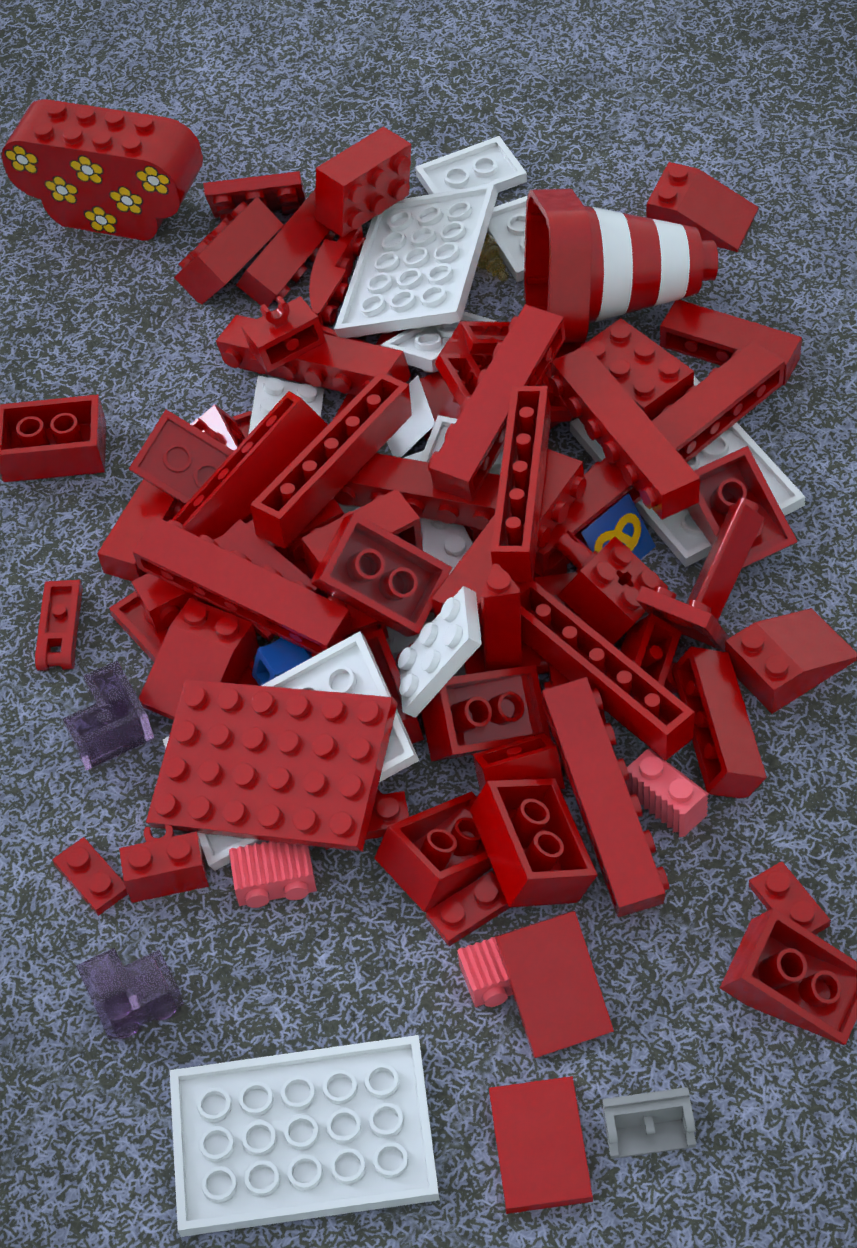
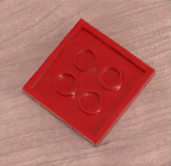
M300 171L203 183L204 194L214 218L220 217V221L243 200L248 205L258 197L270 211L282 210L284 214L295 213L306 200Z

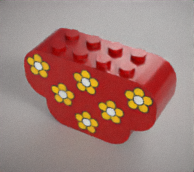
M48 99L34 101L28 107L1 152L2 162L10 181L27 195L41 199L48 215L61 226L142 241L153 238L164 218L171 217L177 213L203 165V155L197 137L187 126L177 120Z

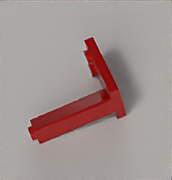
M740 497L737 503L730 506L687 603L676 600L677 595L674 592L661 586H655L654 591L642 586L636 601L648 614L653 613L682 631V635L724 651L725 641L730 637L720 626L718 620L764 520V517L757 513L759 505Z
M493 564L481 592L483 639L481 640V646L464 663L465 673L473 674L536 665L538 675L542 674L540 655L521 640L519 587L525 582L514 583L510 575L499 564Z

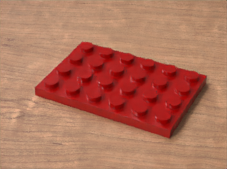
M185 679L146 823L153 828L165 829V825H171L173 830L197 831V833L363 852L398 703L393 697Z

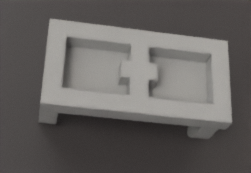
M688 1087L602 1099L603 1119L610 1159L696 1147L694 1134L696 1128Z

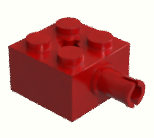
M569 529L553 546L577 568L575 571L577 575L558 596L591 628L612 645L646 612L636 601L641 587L644 586L653 591L655 586L668 588L658 575L651 571L616 536L599 552L596 550L592 552Z

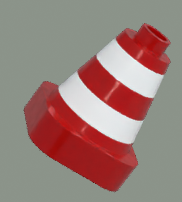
M571 188L534 189L528 193L525 219L524 301L526 305L564 317L566 339L563 344L584 343L590 323L697 295L701 289L702 281H714L718 272L716 243L714 240H701L700 233L696 227L586 206L582 204Z

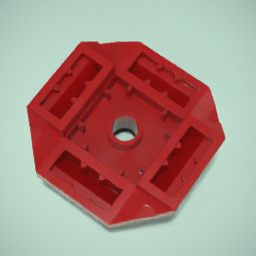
M460 321L453 335L439 353L435 366L454 396L453 402L457 403L460 408L465 398L472 396L475 391L481 371L487 369L492 362L496 345L499 342L503 343L506 338L510 322ZM550 365L539 386H548L551 429L561 422L571 421L573 417L569 413L563 399L560 396L556 397L549 386L548 379L551 377Z

